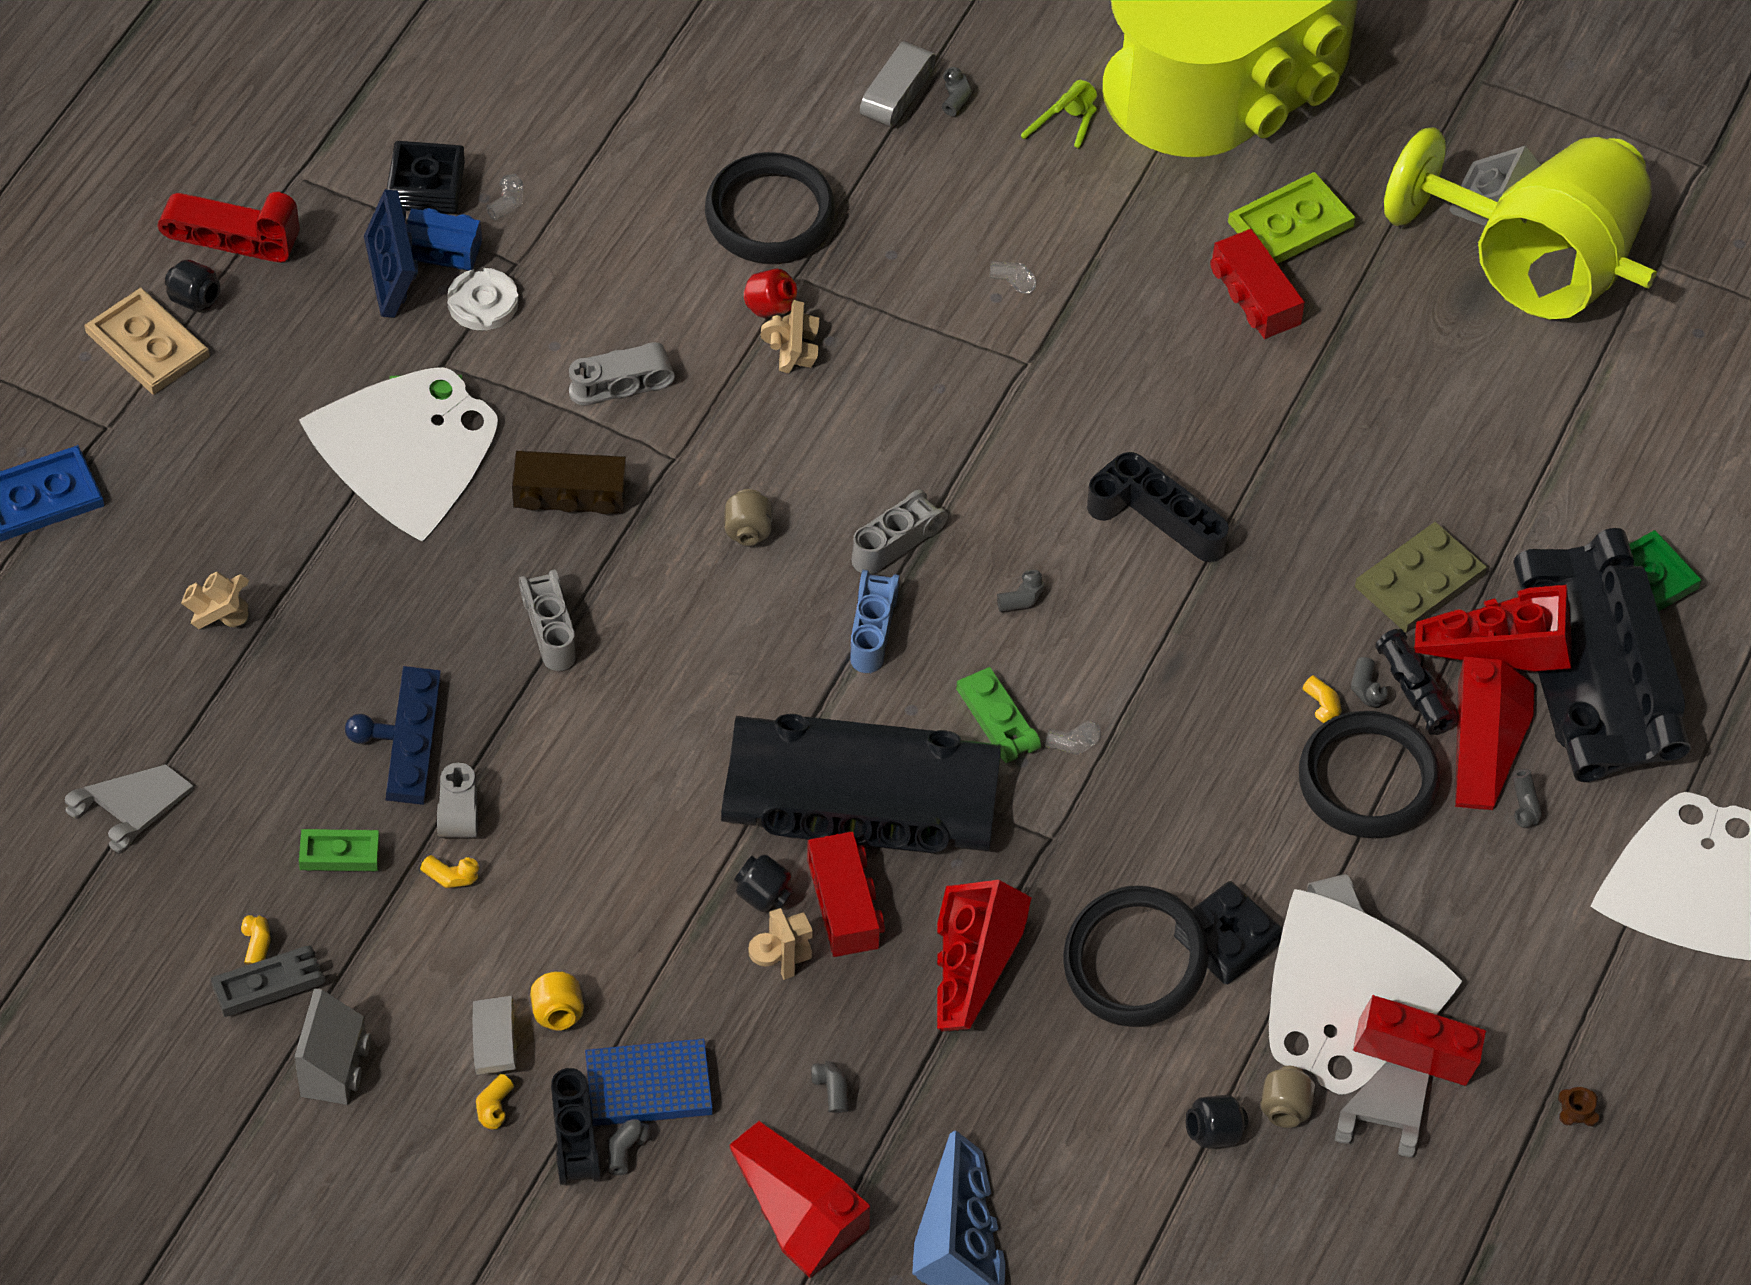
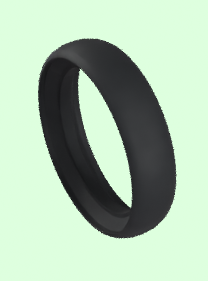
M762 152L747 155L731 162L715 176L706 195L705 215L711 233L726 250L745 260L775 264L803 257L816 249L824 241L834 221L835 201L828 181L810 163L789 154ZM772 173L790 176L805 184L812 191L818 202L819 211L813 224L804 233L795 238L782 242L751 240L734 231L722 214V202L731 187L739 181L757 174Z
M1355 711L1328 720L1310 736L1303 748L1299 761V783L1307 804L1329 826L1357 837L1383 838L1400 834L1415 826L1425 817L1433 806L1438 794L1440 768L1431 744L1414 726L1390 714L1376 711ZM1355 733L1384 735L1402 744L1414 756L1421 771V788L1414 800L1397 812L1382 816H1366L1350 812L1333 802L1319 783L1317 763L1323 751L1332 742L1346 735Z
M1149 886L1117 888L1091 901L1078 914L1071 925L1063 952L1065 975L1072 992L1079 1002L1098 1018L1116 1025L1130 1027L1153 1025L1171 1018L1184 1009L1199 991L1206 976L1209 960L1207 937L1201 922L1192 909L1175 895ZM1129 907L1154 908L1171 916L1186 933L1190 947L1187 970L1179 984L1169 994L1155 1002L1139 1006H1127L1111 1002L1099 995L1090 986L1085 977L1082 956L1086 940L1094 927L1111 913Z

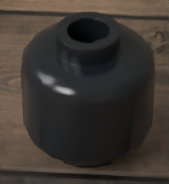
M188 259L180 261L169 269L165 277L166 291L169 299L175 304L190 310H204L206 307L214 304L219 296L220 283L215 271Z
M766 854L759 856L757 859L751 856L734 878V881L738 883L736 887L737 895L760 912L769 911L773 905L778 909L782 908L793 893V890L788 887L792 878L791 872Z
M1231 1095L1200 1097L1186 1113V1130L1189 1137L1195 1140L1202 1148L1211 1149L1234 1146L1241 1140L1244 1130L1247 1129L1248 1115L1246 1110Z

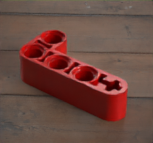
M281 192L270 193L261 210L183 193H175L169 197L157 225L159 231L172 240L280 263L288 259L300 231L297 204L292 197Z

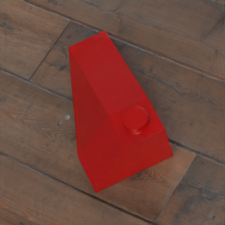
M1567 585L1527 588L1517 591L1518 597L1500 603L1497 602L1496 598L1484 601V607L1466 613L1463 610L1457 609L1416 622L1415 653L1463 660L1464 656L1498 659L1504 661L1512 668L1528 671L1571 668L1572 640Z
M1465 656L1463 658L1458 680L1455 807L1483 810L1494 809L1513 761L1519 752L1523 738L1533 719L1534 684L1502 660Z
M1001 880L946 886L937 921V934L943 936V951L937 954V965L943 968V981L937 988V1029L941 1031H954L971 1028L1024 933L1032 897Z
M758 1121L729 1145V1149L748 1186L752 1188L761 1205V1211L765 1219L769 1221L776 1235V1241L782 1252L809 1278L813 1277L869 1230L870 1205L844 1180L762 1122Z

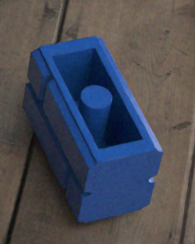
M411 208L406 228L407 232H410L412 236L411 251L413 259L424 263L473 270L476 255H478L482 243L481 221L464 214L452 216L441 214L431 208L424 210Z

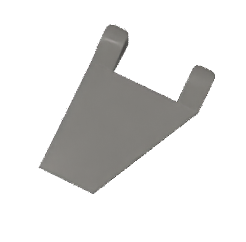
M162 765L75 789L65 797V803L69 805L66 807V813L78 819L96 801L122 822L113 826L108 832L109 838L112 839L109 842L110 848L117 853H122L130 846L140 832L192 792L193 785L169 766Z
M1386 1062L1340 1111L1335 1141L1350 1144L1355 1119L1401 1128L1402 1134L1398 1154L1413 1157L1418 1140L1429 1074Z

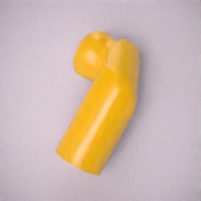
M1312 675L1305 682L1303 691L1319 702L1321 707L1316 710L1315 717L1322 723H1325L1341 715L1340 697L1335 690Z
M429 855L422 862L420 870L443 887L454 888L473 884L478 879L479 864L475 859L466 857L459 861L458 866L448 867L433 855Z
M247 915L243 919L241 931L245 936H251L244 961L245 964L250 965L266 959L271 937L266 918L260 915L258 917Z
M499 1074L476 1098L478 1120L488 1129H497L505 1120L506 1115L502 1110L501 1100L514 1088V1084L504 1074Z

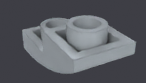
M512 996L473 1001V1050L476 1075L501 1073L516 1069L515 1006Z

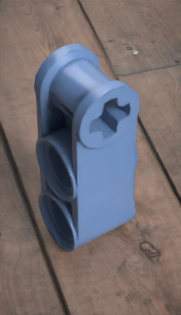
M862 570L858 604L851 634L850 652L851 664L859 672L872 673L882 667L893 609L896 607L900 575L894 574L892 577L871 575L868 570Z

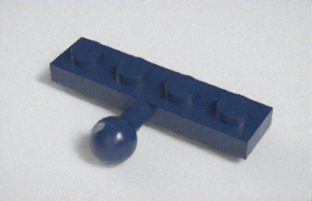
M403 666L395 725L374 723L365 714H355L345 724L346 736L356 744H364L372 738L393 740L386 801L424 805L441 670Z

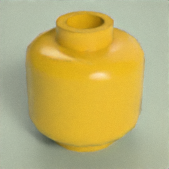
M553 971L542 975L533 983L530 993L532 1010L535 1020L542 1027L551 1030H564L579 1021L583 1015L584 1002L579 981L573 975Z

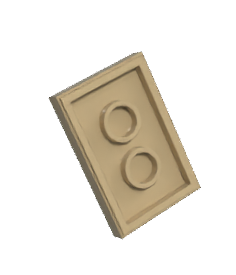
M139 288L85 324L86 333L153 395L210 357L209 349L142 288Z

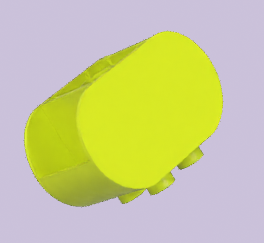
M1111 0L1114 17L1124 32L1123 48L1110 59L1104 71L1102 92L1105 105L1113 120L1131 138L1150 149L1174 156H1212L1234 149L1255 134L1260 138L1270 137L1284 124L1288 113L1306 102L1311 106H1317L1327 100L1335 91L1339 78L1343 74L1349 59L1358 0Z

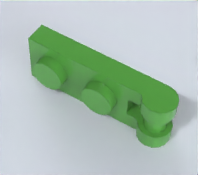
M990 667L957 681L956 690L992 744H1001L1000 757L1005 763L1017 759L1018 754L1024 751L1031 753L1041 748L1038 734L1033 728L1029 727ZM1015 735L1018 737L1014 740L1010 739V737Z

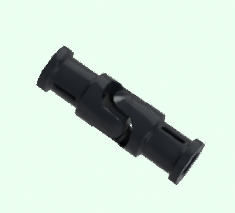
M1390 630L1380 637L1375 644V648L1379 654H1384L1391 665L1390 672L1395 680L1401 684V689L1413 709L1420 711L1424 717L1429 734L1440 735L1445 733L1458 721L1456 712L1449 710L1442 699L1443 692L1431 673L1426 668H1423L1422 658L1418 653L1413 652L1406 642L1407 635L1404 630Z

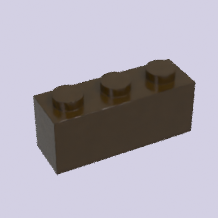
M516 451L512 480L513 508L623 514L627 479L626 457Z

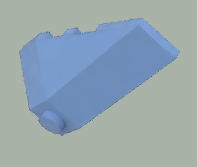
M956 1130L949 1134L914 1242L912 1274L927 1285H1005L1003 1251L996 1250L993 1232L998 1230L997 1220L995 1217L990 1216L985 1199L991 1194L983 1151Z

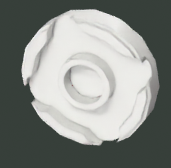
M483 268V272H474V269L469 270L455 278L448 288V309L454 320L461 326L469 329L488 331L499 328L509 322L518 310L517 288L509 276L492 268Z

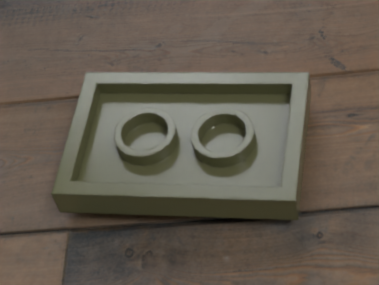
M1434 522L1357 577L1355 588L1398 627L1403 629L1405 633H1408L1416 627V622L1427 619L1483 578L1487 567L1439 524Z

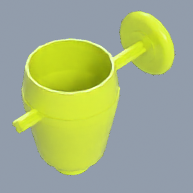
M1434 127L1422 129L1410 139L1392 170L1384 197V214L1389 222L1396 226L1408 224L1421 212L1431 194L1489 219L1478 242L1480 264L1489 282L1505 300L1527 314L1549 320L1570 318L1608 290L1617 280L1618 276L1648 289L1652 286L1653 279L1656 277L1657 271L1627 258L1649 207L1652 192L1651 180L1646 171L1644 158L1633 145L1624 140L1601 137L1579 139L1509 187L1498 202L1439 177L1446 155V141L1440 130ZM1521 218L1527 219V222L1523 223ZM1573 247L1577 253L1571 284L1539 298L1528 276L1531 264L1545 253Z

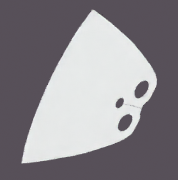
M430 368L366 387L299 419L321 456L360 498L399 529L423 542L472 479L493 440L498 418L496 413L483 400L474 399L466 392L464 381L455 372L447 368ZM436 380L447 381L452 386V395L444 400L436 399L430 393L431 383ZM470 410L479 412L484 419L483 426L473 431L466 429L461 423V416L464 412ZM433 415H441L444 418V423L440 426L434 425L431 421Z
M1689 792L1673 796L1652 815L1626 846L1598 890L1590 907L1614 921L1663 941L1719 956L1751 960V810L1735 805L1726 808L1713 805L1708 798ZM1688 804L1699 807L1703 813L1702 821L1694 825L1683 822L1679 816L1680 808ZM1733 818L1744 820L1749 825V834L1744 838L1730 836L1725 829L1727 821ZM1710 837L1714 841L1715 846L1712 849H1705L1701 845V841Z
M1294 889L1281 935L1273 974L1269 1015V1042L1272 1055L1285 1066H1296L1310 1071L1317 1077L1321 1086L1340 1095L1351 1093L1364 1086L1387 1062L1353 1051L1359 1017L1372 995L1437 1015L1454 994L1462 980L1432 953L1387 924L1336 900ZM1331 1024L1336 1027L1337 1035L1335 1037L1329 1038L1324 1034V1027ZM1298 1031L1307 1037L1309 1047L1306 1053L1295 1056L1286 1050L1284 1040L1288 1033ZM1342 1055L1350 1060L1352 1073L1348 1078L1339 1080L1329 1073L1328 1062L1332 1057Z

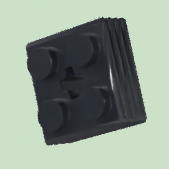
M395 141L386 189L398 190L401 205L405 206L406 210H411V208L418 210L431 208L440 213L456 212L465 165L464 146Z
M1232 881L1225 883L1192 908V911L1201 922L1207 937L1209 951L1208 969L1224 984L1232 982L1280 944L1283 928ZM1176 921L1174 937L1190 951L1187 935Z

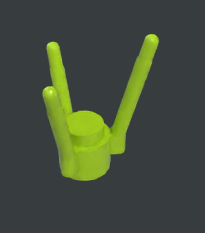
M1084 80L1074 82L1070 89L1051 108L1021 134V138L1026 139L1055 113L1065 109L1073 116L1084 115L1074 143L1075 148H1080L1091 117L1097 111V108L1093 105L1097 98L1095 88Z

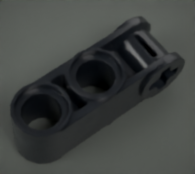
M575 1068L561 1069L555 1073L551 1081L560 1186L566 1185L568 1180L592 1178L594 1182L600 1181L597 1145L594 1144L586 1077ZM568 1089L578 1092L574 1096H564L561 1094ZM578 1125L583 1128L575 1133L565 1130L568 1126Z

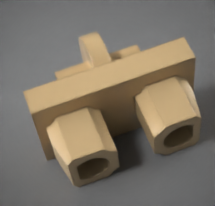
M793 300L789 315L784 316L783 319L781 316L775 315L771 321L765 322L761 327L762 340L769 343L772 349H780L779 371L790 373L794 364L811 368L818 356V346L804 342L802 338L814 340L819 329V318L803 313L804 302Z
M217 571L206 579L203 587L198 583L188 586L181 604L194 612L190 624L201 629L218 619L229 627H237L245 623L248 618V604L239 597V592L248 585L249 579L239 574L229 580Z
M781 908L770 911L769 933L758 934L749 943L748 952L751 960L757 965L765 967L772 966L780 960L783 980L794 977L795 964L812 959V950L808 939L812 938V928L805 913L785 918Z

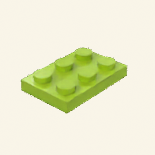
M1315 172L1230 212L1228 217V223L1237 233L1252 229L1277 264L1353 227L1355 222V216Z

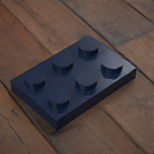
M388 189L384 190L364 234V240L381 317L395 318L400 305L406 301L407 290L411 281H414L417 277L418 263L412 256V236L410 232H407L405 224V206L401 205L398 190Z

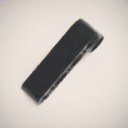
M1124 452L1114 458L1090 480L1087 510L1093 518L1102 521L1111 520L1127 506H1130L1198 559L1205 562H1216L1225 555L1229 530L1227 521L1141 455L1134 452Z

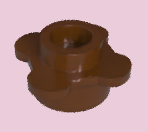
M1574 1087L1570 1090L1564 1089L1559 1093L1558 1100L1562 1103V1112L1559 1115V1119L1563 1124L1585 1123L1587 1126L1597 1124L1599 1115L1595 1112L1598 1096L1595 1092L1584 1087ZM1575 1106H1580L1582 1109L1577 1110Z

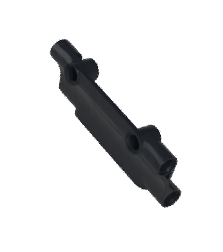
M1609 528L1598 533L1585 546L1571 549H1529L1519 553L1514 558L1513 564L1521 590L1556 585H1567L1572 640L1571 668L1538 671L1554 727L1555 737L1567 750L1575 780L1579 782H1592L1631 766L1652 762L1674 761L1686 756L1690 752L1691 746L1682 719L1685 710L1684 694L1647 573L1642 566L1633 565L1634 558L1626 532L1621 528Z
M784 714L777 717L776 720L736 716L722 800L721 822L756 826L757 818H761L764 829L776 836L814 839L853 832L857 845L928 853L944 850L948 845L949 839L955 840L956 848L989 851L1001 744L961 740L958 734L947 730L933 731L805 717L798 714ZM780 809L785 811V813L777 812L776 810ZM814 814H821V815H823L824 817H818V816H815ZM851 818H858V819H861V820H863V821H856V820H853V819H851ZM890 822H896L901 825H893ZM930 826H934V827H937V828H939V829H931V828H929V827H930Z

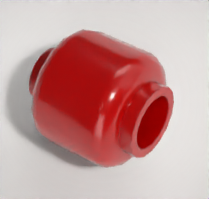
M778 268L753 274L748 279L744 290L745 304L754 314L762 318H769L791 311L792 302L797 299L796 283L785 270Z

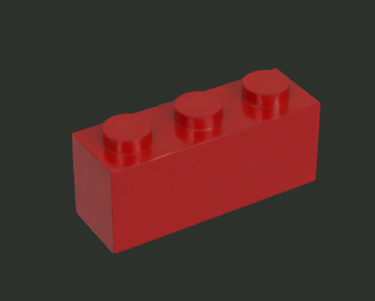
M1252 229L1214 243L1213 257L1210 261L1212 272L1216 278L1222 279L1228 288L1231 299L1242 307L1252 328H1257L1262 337L1267 339L1301 325L1305 302Z
M853 832L809 839L807 844V862L832 956L838 957L879 949V933L885 932V925L881 910H874L872 901L876 900L872 877L866 878L863 868H867L864 846H857Z
M1372 995L1359 1017L1353 1051L1466 1086L1480 1064L1486 1030Z

